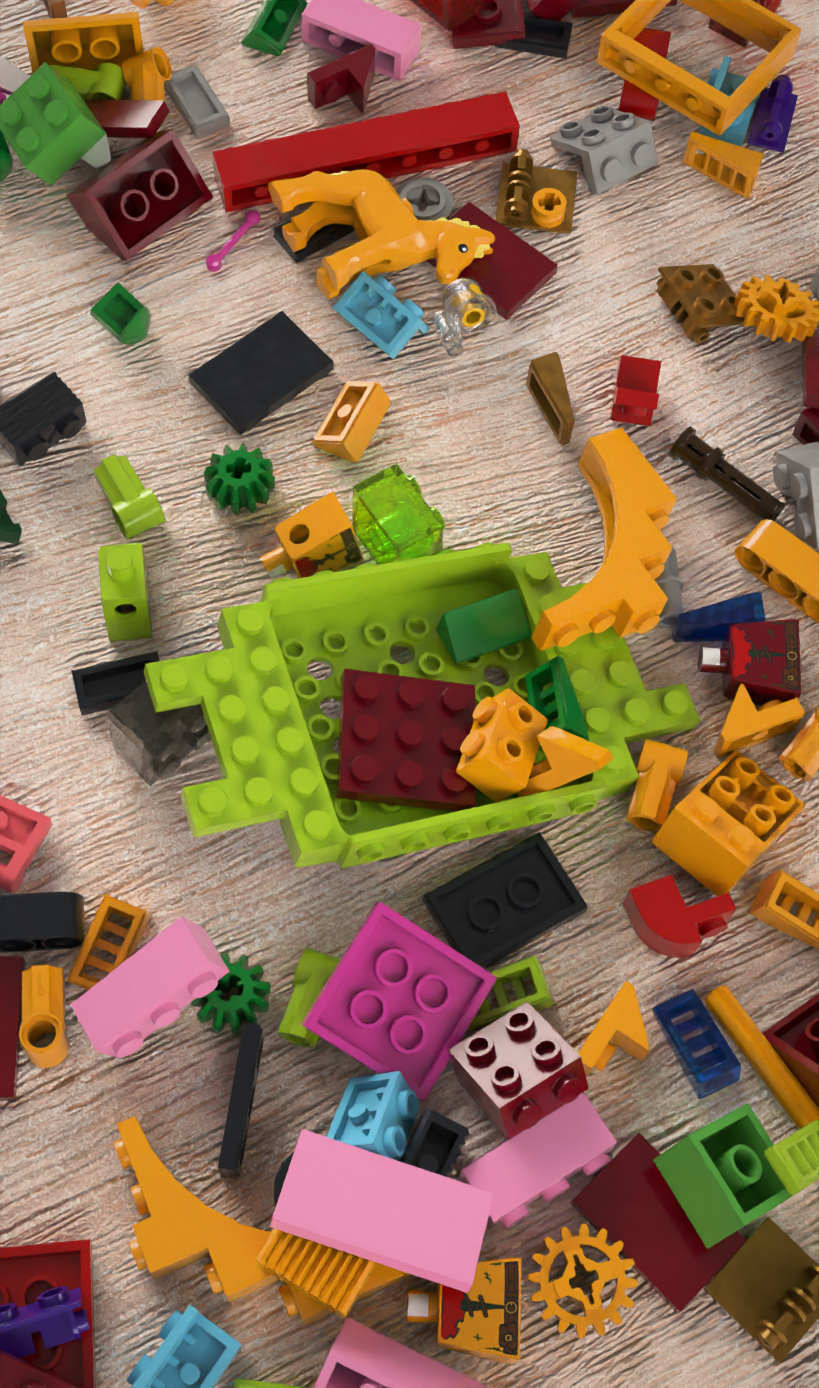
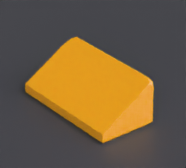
M347 381L314 437L312 444L319 449L348 461L358 462L391 403L380 383Z

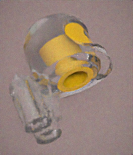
M459 278L448 284L443 291L441 303L444 311H436L433 323L438 330L437 335L447 354L454 357L463 350L461 344L463 342V333L474 332L487 326L495 319L497 310L491 297L483 294V290L478 282L470 278Z

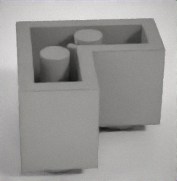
M818 441L776 451L777 465L773 468V478L779 491L797 501L798 514L794 517V526L798 537L819 550Z

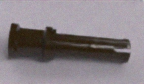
M691 426L679 436L669 452V457L674 460L677 458L682 460L696 471L697 478L705 481L710 479L763 520H776L785 508V503L780 502L755 483V481L727 462L724 451L719 447L712 448L696 436V430Z

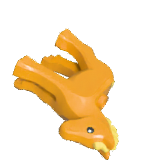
M362 169L351 172L341 171L340 173L333 174L314 171L304 177L268 183V191L271 194L273 203L281 214L292 211L298 204L314 202L306 211L291 217V222L282 226L283 237L293 253L305 248L309 238L326 225L345 224L353 226L359 242L323 258V267L316 269L317 286L327 300L339 295L341 289L347 283L356 280L362 271L371 277L378 273L399 271L434 258L437 264L435 271L437 280L442 284H452L457 280L460 272L470 265L474 258H482L484 255L493 252L490 244L495 241V236L491 232L479 228L477 225H470L468 221H461L459 218L448 221L444 217L435 221L418 220L414 216L410 202L406 198L401 199L393 186L375 171Z

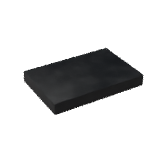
M281 311L190 373L189 383L241 435L334 370V361Z
M540 832L423 895L424 904L451 948L484 969L585 913L588 908Z

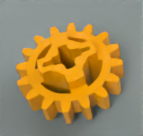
M765 275L763 281L754 276L750 282L744 281L735 299L734 307L737 308L735 315L745 318L744 326L756 327L755 334H763V336L770 338L772 341H775L777 337H782L786 343H791L793 337L803 342L806 336H813L819 322V301L810 300L812 293L810 291L801 292L799 290L800 285L797 283L792 285V282L782 277L778 281H773L769 275Z
M581 1224L578 1236L573 1237L566 1226L561 1227V1241L559 1243H556L548 1236L543 1240L545 1248L548 1250L546 1256L538 1253L533 1254L531 1260L540 1266L541 1269L540 1272L528 1274L527 1281L539 1284L540 1291H537L530 1297L531 1302H545L547 1308L543 1311L540 1318L543 1321L550 1319L553 1315L559 1318L557 1332L561 1334L571 1324L575 1325L577 1338L583 1339L587 1326L592 1325L597 1335L601 1336L605 1334L603 1322L605 1319H608L617 1326L623 1322L620 1314L617 1312L619 1306L623 1308L633 1307L634 1302L624 1294L625 1289H632L638 1286L637 1280L627 1278L625 1275V1271L635 1264L634 1260H620L617 1254L621 1251L624 1244L621 1240L612 1246L606 1244L607 1230L604 1228L594 1238L589 1236L587 1224ZM580 1246L590 1247L599 1251L608 1261L599 1264L586 1258ZM562 1252L566 1265L561 1278L549 1282L550 1267L554 1259ZM575 1261L577 1266L581 1267L584 1274L593 1273L595 1281L589 1286L590 1295L588 1296L591 1304L581 1288L572 1289L569 1285V1281L575 1276ZM615 1279L616 1285L613 1298L603 1310L599 1295L604 1284ZM568 1298L580 1304L582 1313L585 1316L568 1313L556 1301Z

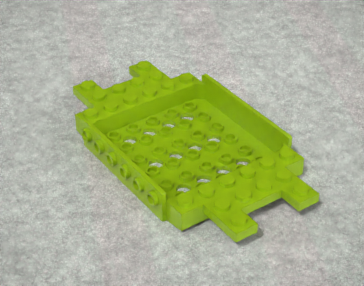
M488 542L467 550L454 551L446 549L432 556L420 558L406 556L399 558L395 562L380 565L365 563L351 570L339 572L324 570L310 577L293 580L288 577L276 579L264 586L260 602L221 609L217 629L224 647L223 650L147 663L144 668V676L156 713L201 704L224 778L182 788L181 799L193 838L279 819L294 868L337 862L339 868L343 869L590 812L597 806V801L628 792L638 780L639 774L626 743L695 729L701 720L685 683L646 691L624 637L620 638L612 626L598 634L590 632L582 635L567 646L559 647L556 645L542 651L539 650L530 637L528 640L455 665L436 631L444 613L512 589H517L522 599L531 635H533L543 611L571 598L588 584L583 583L561 587L547 552L509 558L512 553L509 543L494 545ZM397 645L407 647L413 654V661L408 664H400L394 661L390 655V649ZM559 656L565 662L587 726L589 741L610 750L614 758L597 771L552 790L518 797L516 792L499 802H494L475 787V807L456 812L336 798L338 754L334 749V742L339 739V718L332 719L325 716L321 711L320 704L327 699H334L340 702L341 676L344 668L475 685V708L484 698L488 696L492 698L508 688L529 704L525 676L554 657ZM313 661L326 663L332 671L331 677L325 680L315 679L307 670L308 664ZM490 667L500 669L506 675V684L494 686L489 683L484 677V670ZM553 681L542 687L543 691L554 685ZM538 750L534 764L547 759L544 752Z

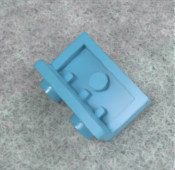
M189 1305L183 1314L176 1310L170 1316L159 1333V1337L164 1342L152 1358L145 1354L130 1373L127 1382L132 1385L131 1388H214L242 1348V1344L201 1315L192 1305Z

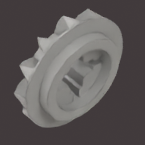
M414 178L402 183L396 189L401 199L406 198L410 202L414 216L418 220L435 221L443 217L449 220L450 214L453 211V197L449 189L442 183L430 178ZM422 197H425V202L427 203V208L424 212L418 210Z

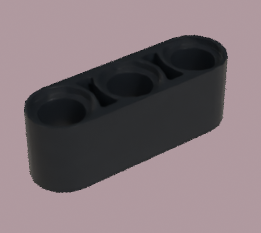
M43 892L0 895V953L71 949L83 944L84 897L81 894L74 892Z

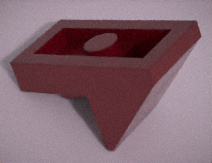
M370 44L307 73L308 100L315 109L328 103L336 102L341 97L348 95L358 110L364 113L375 76V48L373 45Z

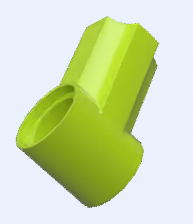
M101 63L96 66L95 70L56 64L51 65L52 68L73 84L83 100H122L127 83L122 74V68L116 64Z
M111 455L103 459L100 465L94 469L95 478L110 502L114 519L126 540L166 522L162 507L154 492L150 488L145 489L126 456Z
M308 947L305 948L296 969L292 986L294 991L280 1023L278 1036L304 1048H317L321 1037L300 1024L340 961L339 958Z

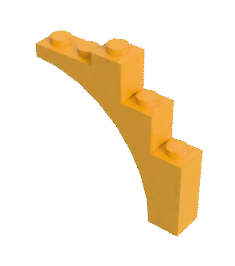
M623 428L590 437L577 466L590 485L602 515L605 537L602 566L593 579L571 598L542 612L531 637L540 651L556 645L559 647L567 646L582 635L590 632L598 634L611 626L620 638L634 632L640 634L648 632L660 621L659 615L668 600L654 579L664 571V564L673 549L660 529L668 523L669 514L677 498Z
M135 1116L117 1123L122 1138L113 1141L122 1168L126 1169L132 1166L139 1184L130 1187L140 1215L148 1212L151 1215L150 1218L132 1225L137 1239L128 1242L139 1271L148 1268L151 1276L156 1280L211 1256L212 1261L203 1265L213 1293L216 1294L224 1290L228 1302H232L280 1280L257 1266L256 1258L271 1232L240 1224L208 1207L176 1181L151 1149ZM376 1262L373 1271L355 1302L414 1275ZM288 1284L278 1288L289 1317L299 1314L303 1326L332 1313V1311Z

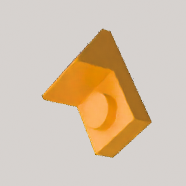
M741 683L713 752L716 758L795 731L805 714L799 700L795 698L784 703L779 699L773 700L756 710L744 684Z
M551 726L537 736L547 759L533 764L526 788L518 791L517 795L518 797L552 790L601 769L614 758L610 750L560 728Z
M628 981L624 982L578 1052L582 1059L586 1078L593 1067L602 1072L617 1047L612 1045L610 1041L640 1061H644L650 1051L635 988Z

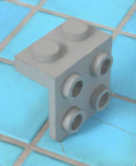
M611 106L597 107L590 112L589 116L579 121L567 122L560 126L559 131L550 135L551 145L582 156L589 192L597 195L658 164L651 122L634 116L632 113L613 109Z

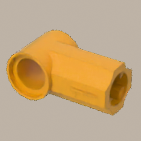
M154 47L124 59L122 62V74L130 88L131 100L165 101L164 82L172 77V68L169 58L163 49Z
M819 706L778 757V760L788 773L796 779H803L807 782L819 770Z
M645 738L636 766L639 778L632 791L626 821L632 823L635 828L649 832L660 830L667 819L674 789H677L680 784L688 757V750Z
M49 964L32 966L30 969L22 971V1025L19 1030V1038L28 1059L39 1068L57 1066L65 1059L69 1050L65 1022L64 969L62 967H53ZM53 1033L56 1035L54 1041L47 1047L37 1048L33 1046L35 1039L41 1034Z

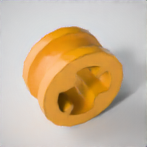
M544 188L534 194L530 215L537 225L552 228L561 224L564 220L567 204L563 193L557 189ZM545 205L552 206V211L545 210Z

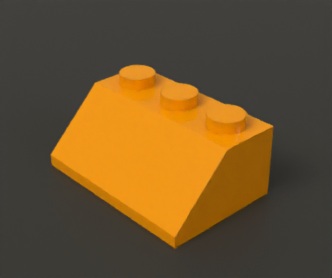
M139 12L23 21L32 73L44 62L50 66L56 64L95 70L96 66L101 63H113L122 68L124 59L143 52Z

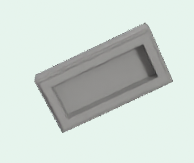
M196 65L173 73L170 80L164 82V89L196 139L230 125L228 113Z

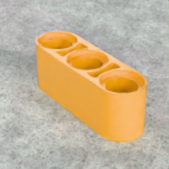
M768 519L762 520L735 549L737 561L748 572L819 623V553L778 523Z

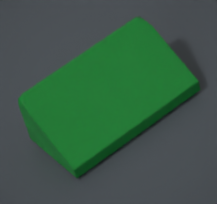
M263 0L241 40V44L279 57L308 2L305 0Z
M512 589L446 612L442 615L436 628L455 665L528 640L532 636L522 599L517 589Z

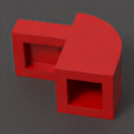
M625 355L619 356L610 420L651 426L653 410H657L659 393L656 392L662 361Z
M672 875L629 889L623 903L630 922L640 940L653 951L675 958L694 955L702 942L699 934H701L702 938H709L723 932L728 928L727 923L736 911L729 892L686 907Z

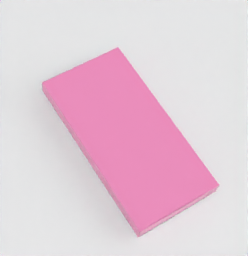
M301 1129L269 1227L468 1293L473 1283L494 1193Z

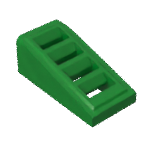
M556 656L527 674L525 681L528 701L533 708L548 719L545 730L554 726L589 741L587 726L563 658ZM553 681L554 685L543 691L542 687ZM540 745L538 750L544 752Z

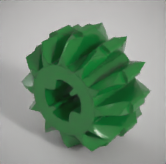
M243 442L239 450L233 451L226 444L223 449L224 455L212 453L210 466L205 467L204 480L207 482V495L210 499H216V505L220 511L228 506H232V512L237 516L241 508L246 507L251 513H254L256 503L267 505L269 492L275 488V477L272 474V462H270V459H263V453L260 448L247 452V446Z
M223 953L221 958L230 972L218 980V985L212 992L201 998L194 999L191 1005L201 1007L197 1013L200 1023L213 1019L212 1029L214 1033L219 1034L225 1024L230 1023L232 1034L239 1035L241 1031L240 1021L244 1020L246 1023L258 1024V1019L254 1012L264 1013L268 1011L269 1002L263 997L271 993V987L269 982L260 981L264 975L263 968L260 965L248 969L249 960L244 954L233 965L231 964L229 954ZM232 987L238 988L239 996L232 995L229 1001L223 1000L222 992L229 993Z

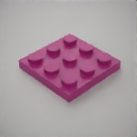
M376 901L300 1025L378 1074L400 1071L410 1089L416 1093L419 1100L424 1102L450 1059L448 1049L460 1042L498 977L385 904Z

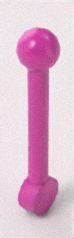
M251 210L247 212L245 222L219 252L206 258V267L209 271H219L222 267L221 260L251 226L257 225L260 222L261 217L257 211Z

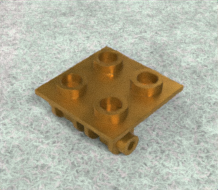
M525 149L517 150L511 157L510 163L502 164L495 220L501 225L508 227L571 234L578 172L533 166V158L530 156L529 151ZM541 189H557L566 198L567 204L564 220L556 227H541L531 218L530 212L533 196ZM545 205V210L552 211V206Z
M714 264L658 268L662 277L656 283L658 286L657 293L664 300L669 311L675 314L676 321L682 323L681 327L689 340H695L698 344L706 341L710 336L708 332L710 327L743 325L745 318L735 315L737 308L734 307V302L737 296L725 281L722 271Z
M769 1217L762 1222L703 1289L779 1364L819 1318V1264Z

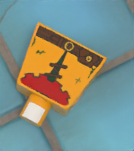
M333 491L278 524L274 530L281 546L259 557L271 580L292 569L299 579L313 576L324 570L336 572L363 560L353 526Z
M514 1257L477 1262L473 1283L468 1293L437 1283V1291L408 1290L407 1322L436 1323V1347L506 1364H516L520 1360L521 1258Z

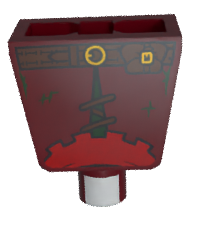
M799 619L740 623L729 626L722 643V648L700 647L698 658L699 672L722 674L723 696L727 699H734L741 683L744 684L754 705L762 706L778 699L782 703L795 698L799 699L801 695Z

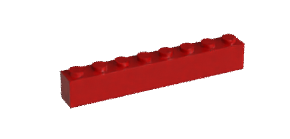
M506 91L487 94L481 97L448 102L422 109H413L403 113L375 117L364 121L340 124L320 130L212 151L214 178L225 212H231L273 203L271 194L268 191V183L304 177L314 171L333 174L340 173L341 171L351 172L363 169L375 171L385 179L516 152L520 124Z

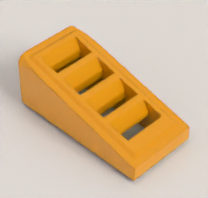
M691 131L683 162L733 192L750 198L764 154ZM697 149L704 152V155L697 154Z
M781 869L768 875L760 886L749 914L765 924L819 949V894ZM780 894L782 895V898L779 904L776 905V900ZM796 902L800 905L795 915H792L789 912L793 903ZM811 910H813L817 914L812 925L809 926L806 924Z
M104 894L67 981L87 990L101 981V979L84 973L87 964L111 973L133 955L152 913ZM115 913L132 920L130 928L127 929L110 922L112 914ZM104 930L125 938L122 947L102 939L101 936ZM98 947L117 955L115 963L112 964L93 956L95 948Z

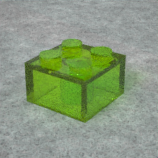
M397 463L353 486L352 526L355 535L377 565L395 562L399 558L413 556L415 558L432 556L443 550L442 541L445 522L441 513L436 507H429L422 498L421 489L417 481L411 475L406 476Z

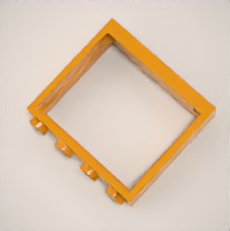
M635 0L601 35L597 63L718 136L725 132L793 57L802 30L752 0H680L769 52L768 56L729 97L633 40L671 1Z

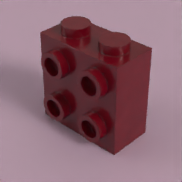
M528 1001L448 1049L457 1081L508 1140L523 1130L533 1127L539 1120L564 1104L574 1101L581 1093L589 1089L581 1056Z

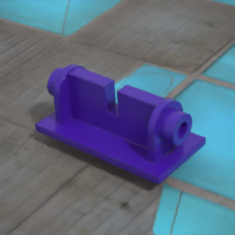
M787 75L777 76L771 82L770 88L765 87L761 91L747 144L784 153L798 95L791 94L793 84Z
M66 1286L47 1290L37 1297L38 1302L20 1308L17 1307L16 1303L1 1305L0 1350L19 1358L34 1354L36 1349L31 1334L38 1331L41 1332L45 1349L81 1338V1332L90 1329L86 1310L75 1311V1308L81 1307V1287L68 1291Z

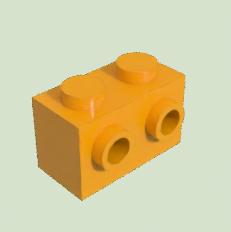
M510 688L492 698L490 696L484 698L473 712L475 720L470 734L465 738L460 747L462 756L456 770L459 775L494 802H499L526 788L540 746L537 736L545 730L548 722L545 716Z

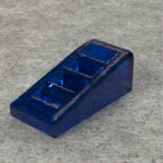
M761 592L749 593L679 614L672 632L673 642L723 641L729 626L733 624L765 621Z
M694 989L652 1008V1013L699 1099L732 1085L740 1079V1062ZM691 1010L693 1011L694 1017L674 1026L671 1021L672 1019ZM702 1028L703 1033L683 1041L682 1036ZM711 1045L712 1051L694 1059L693 1053Z

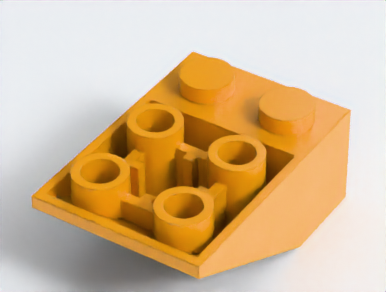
M735 750L674 807L651 843L716 896H720L728 892L730 893L803 810L806 804L794 796L791 790L780 785L761 770L753 760Z

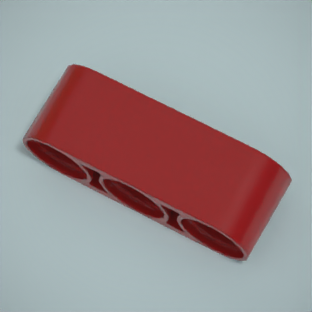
M644 28L633 40L666 59L671 32ZM624 79L619 111L632 113L634 116L654 122L659 100Z

